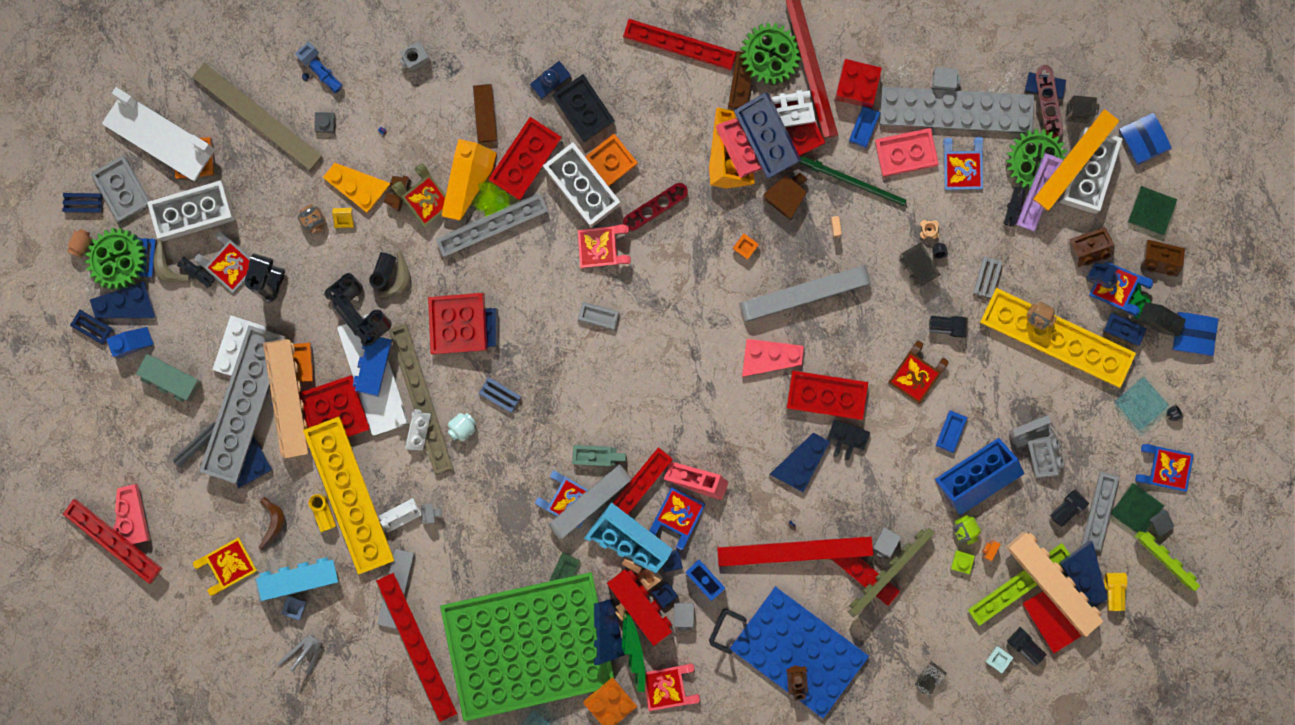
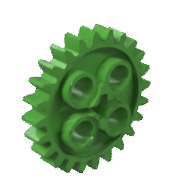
M768 22L765 28L760 24L758 30L755 27L751 29L753 34H746L749 40H742V43L746 46L740 48L744 54L739 57L745 59L741 65L748 66L745 73L751 71L750 78L757 76L756 82L763 79L764 85L769 80L771 85H774L776 80L779 84L783 82V78L788 80V73L791 75L795 73L792 68L799 67L795 61L801 60L800 57L796 56V54L800 53L799 49H796L798 44L793 42L796 36H789L791 30L784 32V25L778 29L777 23L773 24L772 28ZM762 37L769 39V46L762 43ZM779 45L785 46L786 54H782L779 51ZM770 50L772 51L773 55L771 58L769 57L768 51ZM755 54H759L762 57L761 63L755 61ZM772 62H776L778 64V71H774L772 69Z
M1034 129L1033 134L1030 130H1027V136L1020 133L1021 140L1014 138L1013 140L1016 145H1009L1012 152H1007L1006 154L1011 156V159L1005 160V162L1011 163V166L1006 169L1013 170L1010 177H1017L1015 183L1022 181V188L1028 184V190H1030L1035 176H1032L1035 166L1033 157L1038 155L1039 143H1042L1038 156L1039 159L1042 160L1044 150L1047 147L1053 150L1052 156L1063 160L1066 158L1063 154L1068 150L1061 149L1065 143H1057L1059 136L1052 138L1053 132L1046 135L1045 129H1042L1040 134L1038 129ZM1028 143L1034 145V152L1028 154L1025 150V146ZM1023 162H1028L1030 165V169L1026 173L1021 170ZM1041 162L1036 165V173Z
M111 228V233L108 230H104V236L98 233L99 240L92 239L94 246H88L91 249V253L85 254L90 257L89 260L85 261V263L91 265L87 268V271L92 272L90 277L96 278L95 283H101V286L105 288L108 286V289L111 290L114 287L121 290L122 286L128 288V282L135 284L133 278L140 279L141 277L138 272H144L145 270L141 266L147 265L146 262L142 261L143 258L147 257L146 254L142 253L146 247L140 246L143 241L137 239V235H131V231H124L122 228H119L118 231L115 228ZM124 242V248L120 251L119 247ZM104 250H107V255L103 258L102 254ZM130 260V266L126 268L125 264ZM113 267L112 274L108 275L109 269Z

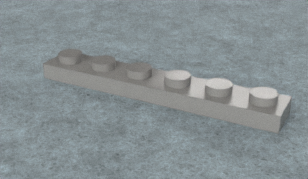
M538 193L442 235L435 240L443 257L543 214L548 209L541 193Z

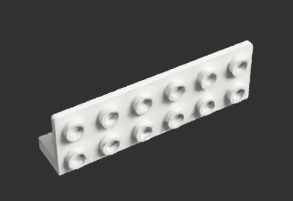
M115 87L112 94L117 97L116 103L102 124L195 181L215 149Z
M345 324L337 329L354 378L355 375L359 376L360 368H357L359 357H363L365 350L362 349L361 339L355 336L348 325ZM388 360L379 397L359 393L372 435H378L409 424Z

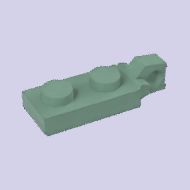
M573 445L572 464L616 466V461H626V453H616L617 448Z

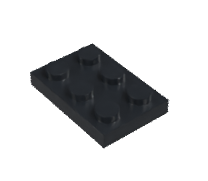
M584 74L552 94V97L583 143L615 123L614 118Z

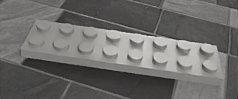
M882 87L880 126L1025 134L1027 130H1030L1032 133L1034 95Z
M248 325L199 472L235 484L238 483L270 388L263 343L286 339V337Z

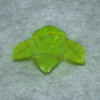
M490 182L478 184L481 194L474 198L472 205L477 209L485 210V217L508 206L510 198L505 191L498 190L496 185ZM498 196L503 197L504 201L502 203L497 201Z

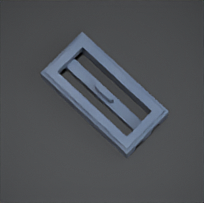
M489 377L479 391L480 395L511 413L521 398L520 395ZM489 383L514 396L516 399L513 401L489 387ZM487 389L512 404L511 407L484 393Z

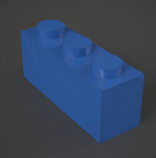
M380 337L371 346L364 347L362 345V349L365 351L363 357H359L357 368H360L359 376L355 375L353 387H356V392L379 397L392 345L391 339Z

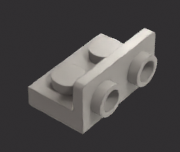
M1049 416L1041 417L1009 430L1015 447L1019 448L1028 444L1029 439L1050 435L1052 432L1048 425L1051 423Z
M1051 433L1048 437L1029 439L1028 446L1036 478L1059 475L1064 468V459L1060 457V442L1056 438L1055 433Z

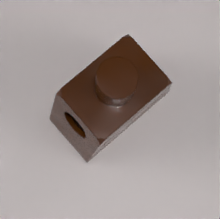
M800 172L793 180L786 175L765 192L762 198L788 220H791L807 193L802 186L808 179Z

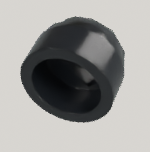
M938 242L934 244L932 248L933 257L941 259L948 255V249L944 243Z
M1176 404L1171 406L1166 412L1167 416L1171 415L1170 421H1178L1183 418L1182 411Z

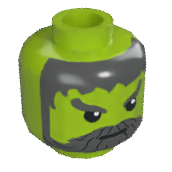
M965 515L954 521L955 525L952 529L960 543L967 542L970 545L978 541L977 536L981 534V529L974 517Z

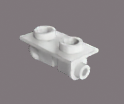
M414 409V412L411 413L412 419L408 437L405 441V449L423 450L431 414L422 413L421 410Z
M414 498L379 515L383 528L389 533L420 517L422 514Z

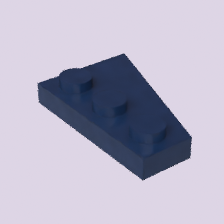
M146 282L90 299L95 318L157 319Z
M812 433L769 475L804 492L830 441Z
M254 435L237 483L238 488L273 470Z
M1090 540L1059 563L1067 576L1076 584L1075 588L1079 593L1083 592L1089 599L1087 603L1091 607H1097L1107 600V595L1094 544Z
M613 599L595 603L594 628L597 630V640H594V648H597V658H594V665H600L626 654H624L621 648L622 637Z

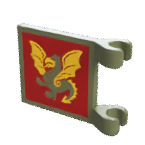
M422 163L415 167V172L422 178L421 181L408 191H406L402 182L392 185V189L401 197L419 223L425 227L442 213L446 195L429 174L427 167Z

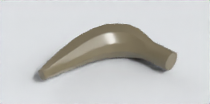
M158 240L153 260L156 275L163 282L167 283L189 282V275L175 273L168 267L164 241Z
M401 251L397 252L396 281L391 288L378 292L380 300L400 296L409 286V269Z

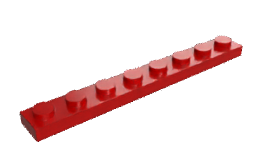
M393 572L376 580L439 722L456 715L457 711L395 573Z

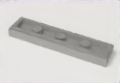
M1099 472L1081 546L1091 540L1095 550L1101 551L1119 476Z
M395 549L393 556L395 561L391 564L389 574L395 573L405 596L415 553ZM383 598L377 624L396 629V624Z

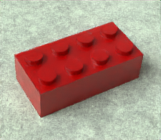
M625 568L606 584L652 645L655 646L672 633L671 627L673 624L667 616L664 618L659 613L661 608L656 601L651 602L647 596L650 594L644 585L639 586L636 580L638 578L631 569L628 571Z

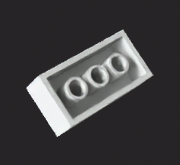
M1085 127L1081 131L1078 141L1089 129L1088 127ZM1111 134L1106 137L1061 194L1059 203L1093 214L1101 210L1123 138Z
M574 142L543 165L544 170L590 228L621 206L619 199Z
M222 181L147 202L157 239L161 241H167L236 220L227 186Z

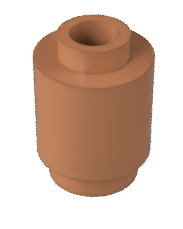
M79 229V231L74 230L67 245L69 247L67 252L81 258L91 243L90 233L83 229Z

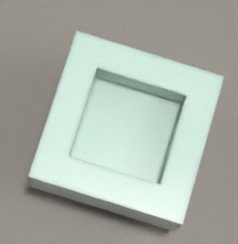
M996 646L985 662L1000 673H1003L1013 657Z

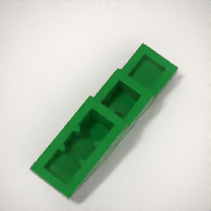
M624 611L621 648L624 654H629L628 668L631 673H635L634 686L637 692H645V666L642 647L633 620L628 611Z

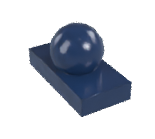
M558 61L530 83V86L541 99H544L569 79L571 74Z
M1028 73L1024 92L1039 95L1036 73ZM1040 74L1039 76L1044 77V84L1048 83L1047 75ZM1055 78L1058 99H1062L1066 80ZM1046 88L1042 92L1043 96L1051 97L1054 93L1050 88Z
M1096 263L1087 275L1086 280L1090 283L1101 284L1104 288H1112L1118 282V275L1115 273L1118 268L1114 265Z

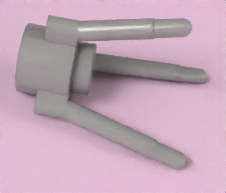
M311 634L308 638L304 637L294 649L278 662V665H282L303 646L302 649L304 651L290 668V671L293 672L307 653L312 655L315 652L307 670V675H310L316 659L322 650L320 647L322 642Z

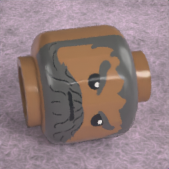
M311 204L299 211L298 221L305 232L317 234L323 230L322 226L326 223V219L318 206Z
M1041 301L1037 304L1033 303L1026 314L1028 323L1040 330H1044L1047 327L1051 328L1056 321L1054 308Z

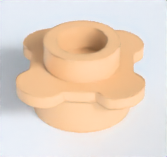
M936 220L921 221L922 232L920 237L922 239L927 237L937 239L939 237L937 232L939 222Z

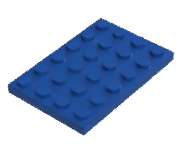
M776 586L729 648L787 692L786 669L795 665L800 667L806 666L808 692L805 693L806 699L799 701L823 719L869 657V655Z

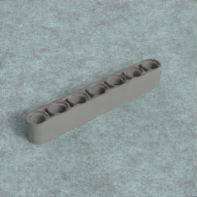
M866 265L753 298L739 304L744 320L748 322L870 285L871 281Z

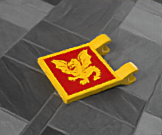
M239 537L193 562L195 569L209 564L218 580V584L207 590L210 596H214L257 571Z

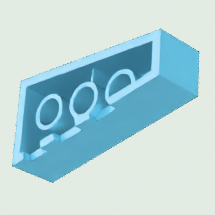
M612 502L592 525L584 538L588 541L594 540L600 543L599 546L605 549L608 547L616 551L617 555L623 558L627 556L633 559L634 563L655 573L664 565L673 550Z
M328 557L317 559V564L309 565V562L297 564L298 568L292 570L288 566L278 569L279 573L271 574L270 571L259 573V577L254 579L259 602L338 583L333 560L328 561Z

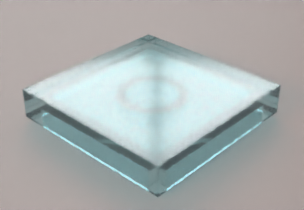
M1145 377L1140 378L1114 401L1139 431L1169 406Z

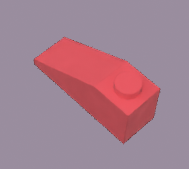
M675 462L669 464L664 480L719 500L723 499L729 483L719 474Z

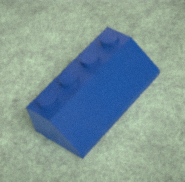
M997 438L937 477L935 481L959 515H962L1025 473L1017 457L1000 438Z

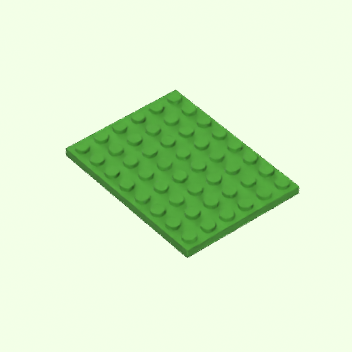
M592 572L439 605L464 722L594 692L612 677L614 678L611 661L594 665V658H597V648H594V640H597V630L594 628V604L598 603Z

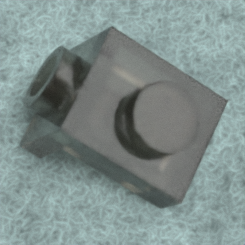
M931 661L917 677L915 686L921 693L931 696L934 689L945 678L947 672Z

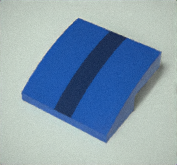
M1154 113L1119 128V134L1127 144L1128 152L1137 165L1172 149Z
M1177 312L1186 321L1180 336H1174L1172 350L1213 356L1218 318Z

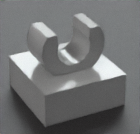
M433 503L420 505L423 524L435 523L434 517L443 516L442 508L433 509Z

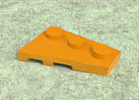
M334 163L323 176L326 181L366 213L370 212L390 187L389 182Z

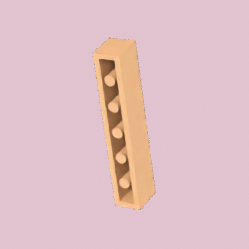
M288 339L264 342L263 347L281 457L289 458L308 454L307 449L309 445L303 432L307 426L305 419H302L301 413L304 407L302 400H299L298 394L301 388L299 381H296L295 374L298 372L296 362H293L292 355L295 353L294 345Z
M1022 532L1005 548L1082 636L1087 637L1103 622L1100 618L1102 614L1096 607H1091L1087 603L1089 599L1083 592L1079 593L1074 588L1076 584L1069 577L1066 578L1062 574L1063 569L1061 566L1049 559L1051 555L1048 551L1036 544L1038 540L1031 533Z

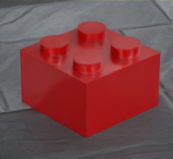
M845 59L834 100L872 108L882 67Z

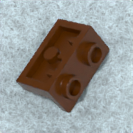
M1106 227L1069 239V244L1077 258L1078 267L1088 266L1095 261L1105 260L1114 255L1115 244Z
M1147 240L1145 243L1144 259L1140 268L1149 272L1177 277L1184 265L1185 248Z

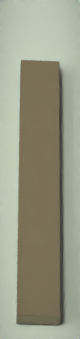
M203 63L192 76L197 82L311 171L322 158V155L207 64Z
M406 323L391 328L389 333L413 408L421 410L422 413L431 414L425 446L434 474L437 475L452 470L454 468L408 325Z

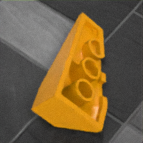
M719 107L716 108L709 163L710 185L725 189L755 184L754 173L739 177L715 127L720 123L735 119V113L732 110Z
M458 139L442 217L461 221L472 204L473 199L492 173L497 152L478 143Z

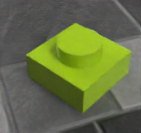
M955 550L950 569L970 574L975 556Z

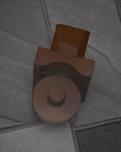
M404 175L403 177L392 176L390 186L392 187L395 183L402 182L407 191L411 179ZM387 193L384 203L391 206L395 211L400 212L404 201L398 194Z
M795 665L786 669L788 694H793L795 701L806 699L805 693L808 692L806 666L800 667Z

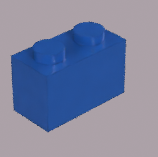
M700 559L685 571L711 601L725 589L724 585Z

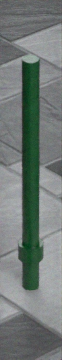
M803 156L800 157L802 161L798 163L812 168L814 172H822L903 207L906 203V199L827 167L823 165V162L813 161Z

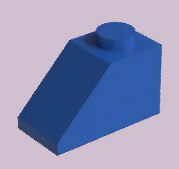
M148 327L126 331L106 339L112 357L121 358L154 345Z

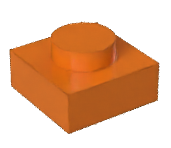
M743 233L732 250L748 260L759 244Z
M991 540L990 543L986 542L982 549L984 553L982 557L992 561L1001 544L994 540Z

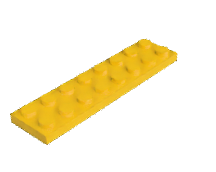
M995 288L979 322L980 324L1117 388H1121L1136 355L1135 352L1054 315L1056 321L1051 328L1047 327L1044 330H1040L1028 323L1026 314L1032 304Z
M337 417L303 430L358 575L395 561L341 418Z

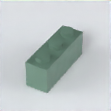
M146 354L136 375L141 377L140 381L148 385L151 383L158 385L157 390L165 394L169 391L175 394L173 398L183 403L185 400L192 401L202 382L149 354Z

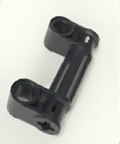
M253 253L244 280L245 286L265 302H273L277 298L283 282L285 269L273 266V258Z
M346 273L325 290L324 296L332 302L333 308L352 330L353 334L361 339V344L364 347H368L389 331L392 322L378 309L371 311L365 318L360 315L350 301L362 292L363 285L354 275Z

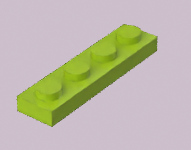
M1139 531L1134 536L1189 590L1196 591L1200 587L1196 582L1197 578L1191 572L1183 570L1182 567L1184 565L1176 558L1172 559L1168 555L1170 552L1164 546H1158L1154 542L1156 538L1149 532Z

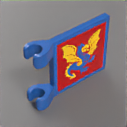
M1114 265L1118 268L1115 272L1118 275L1117 284L1112 288H1104L1101 284H1094L1089 296L1124 310L1133 316H1138L1140 312L1139 307L1129 304V301L1138 284L1151 289L1153 280Z
M1142 444V452L1154 454L1150 476L1137 474L1135 481L1187 492L1194 454L1150 444Z
M671 487L649 531L656 535L660 525L680 534L681 537L676 548L683 550L706 504Z

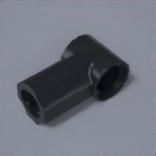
M380 252L374 272L369 278V282L374 290L382 292L388 288L389 278L397 259L395 256ZM383 278L384 282L382 285L376 286L375 280Z
M930 316L929 332L965 338L967 337L968 318L951 316V318Z
M1077 489L1070 492L1064 498V502L1049 515L1059 527H1063L1075 514H1079L1089 505V502Z
M1019 627L1006 641L1017 652H1021L1031 664L1036 666L1047 654L1032 641L1033 638L1023 628Z

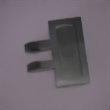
M834 419L827 437L837 441L833 456L837 457L839 455L841 445L844 443L849 445L844 455V460L849 461L853 447L860 450L865 449L870 432Z

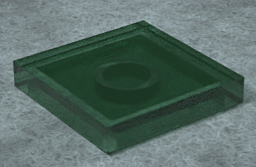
M1141 186L1127 222L1157 234L1165 235L1177 199Z
M1131 483L1110 512V515L1135 533L1139 531L1145 533L1151 525L1149 519L1158 514L1165 505L1136 484Z

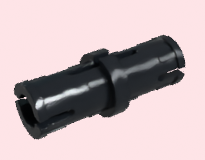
M1019 187L1013 188L1010 203L1007 204L1008 210L1003 221L1004 225H1008L1011 218L1010 227H1015L1018 212L1022 209L1021 203L1026 192L1025 189L1021 188L1018 196Z
M185 256L181 258L182 262L179 261L177 263V266L187 272L190 278L198 280L206 288L211 286L209 282L214 283V277L204 272L201 266H196Z

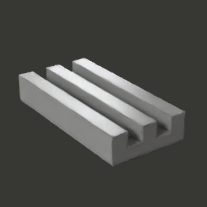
M983 257L973 294L987 298L992 297L1003 261ZM986 262H988L990 264L988 267L982 291H979ZM995 264L997 266L991 283L989 293H986L992 269Z

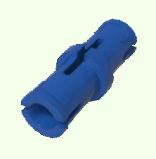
M317 58L310 62L308 67L317 74L319 80L322 83L324 82L334 94L342 89L343 85L332 75L333 72L324 67Z

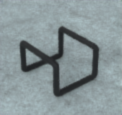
M725 608L718 618L709 638V643L719 650L732 654L731 649L714 640L726 614L743 622H746L747 619Z

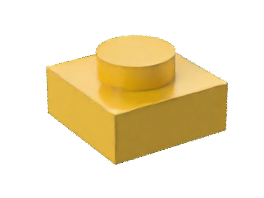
M333 208L334 228L354 227L352 208Z

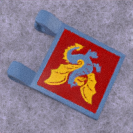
M982 137L974 138V151H952V138H945L943 140L944 190L983 189Z
M552 471L550 477L560 482L561 485L550 503L538 497L535 504L558 516L588 489L562 474ZM582 521V522L577 526V528L580 529V527L582 526V524H583L584 521Z

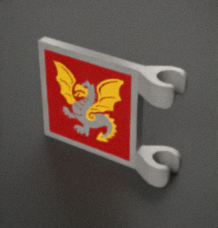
M219 231L215 237L224 244V247L210 262L201 254H197L194 259L228 290L234 293L245 280L250 257L223 232Z

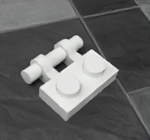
M798 90L796 93L786 95L781 93L779 96L772 97L773 104H781V108L776 110L785 128L815 122L812 102L804 104V99L811 98L810 91L802 92V90ZM796 100L798 102V105L787 106V102Z

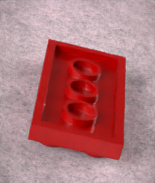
M529 117L488 180L521 201L562 137L532 117Z
M792 370L786 409L863 420L868 382Z

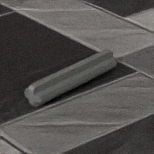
M215 422L211 423L173 458V462L177 466H182L210 440Z

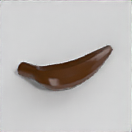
M263 497L260 503L270 513V525L259 546L261 550L266 548L279 535L284 525L283 511L266 497Z

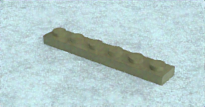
M930 528L926 530L921 529L914 536L916 540L912 544L907 543L902 548L903 554L899 558L895 556L888 563L890 567L886 572L882 570L875 577L877 581L873 585L869 584L862 591L864 595L860 599L856 597L849 604L851 608L848 613L852 617L857 616L932 537L934 532Z

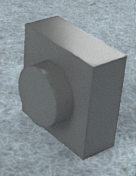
M315 112L314 131L318 133H334L335 113Z

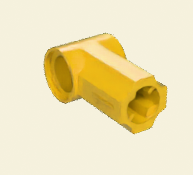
M321 493L311 496L308 504L313 511L320 532L336 527L337 525L329 507L327 496ZM316 497H320L323 500V505L320 508L314 504Z
M1105 573L1104 584L1107 590V610L1125 611L1127 574Z

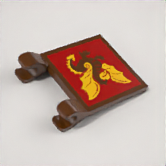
M916 341L888 383L920 404L949 361L942 358L936 368H934L917 356L923 347V343Z

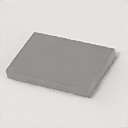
M124 155L91 173L93 180L118 223L148 208L147 202L150 199Z

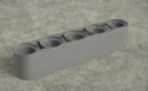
M620 464L617 465L548 524L549 528L561 540L623 488L632 478Z

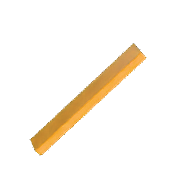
M1104 109L1032 200L1046 211H1049L1120 120Z

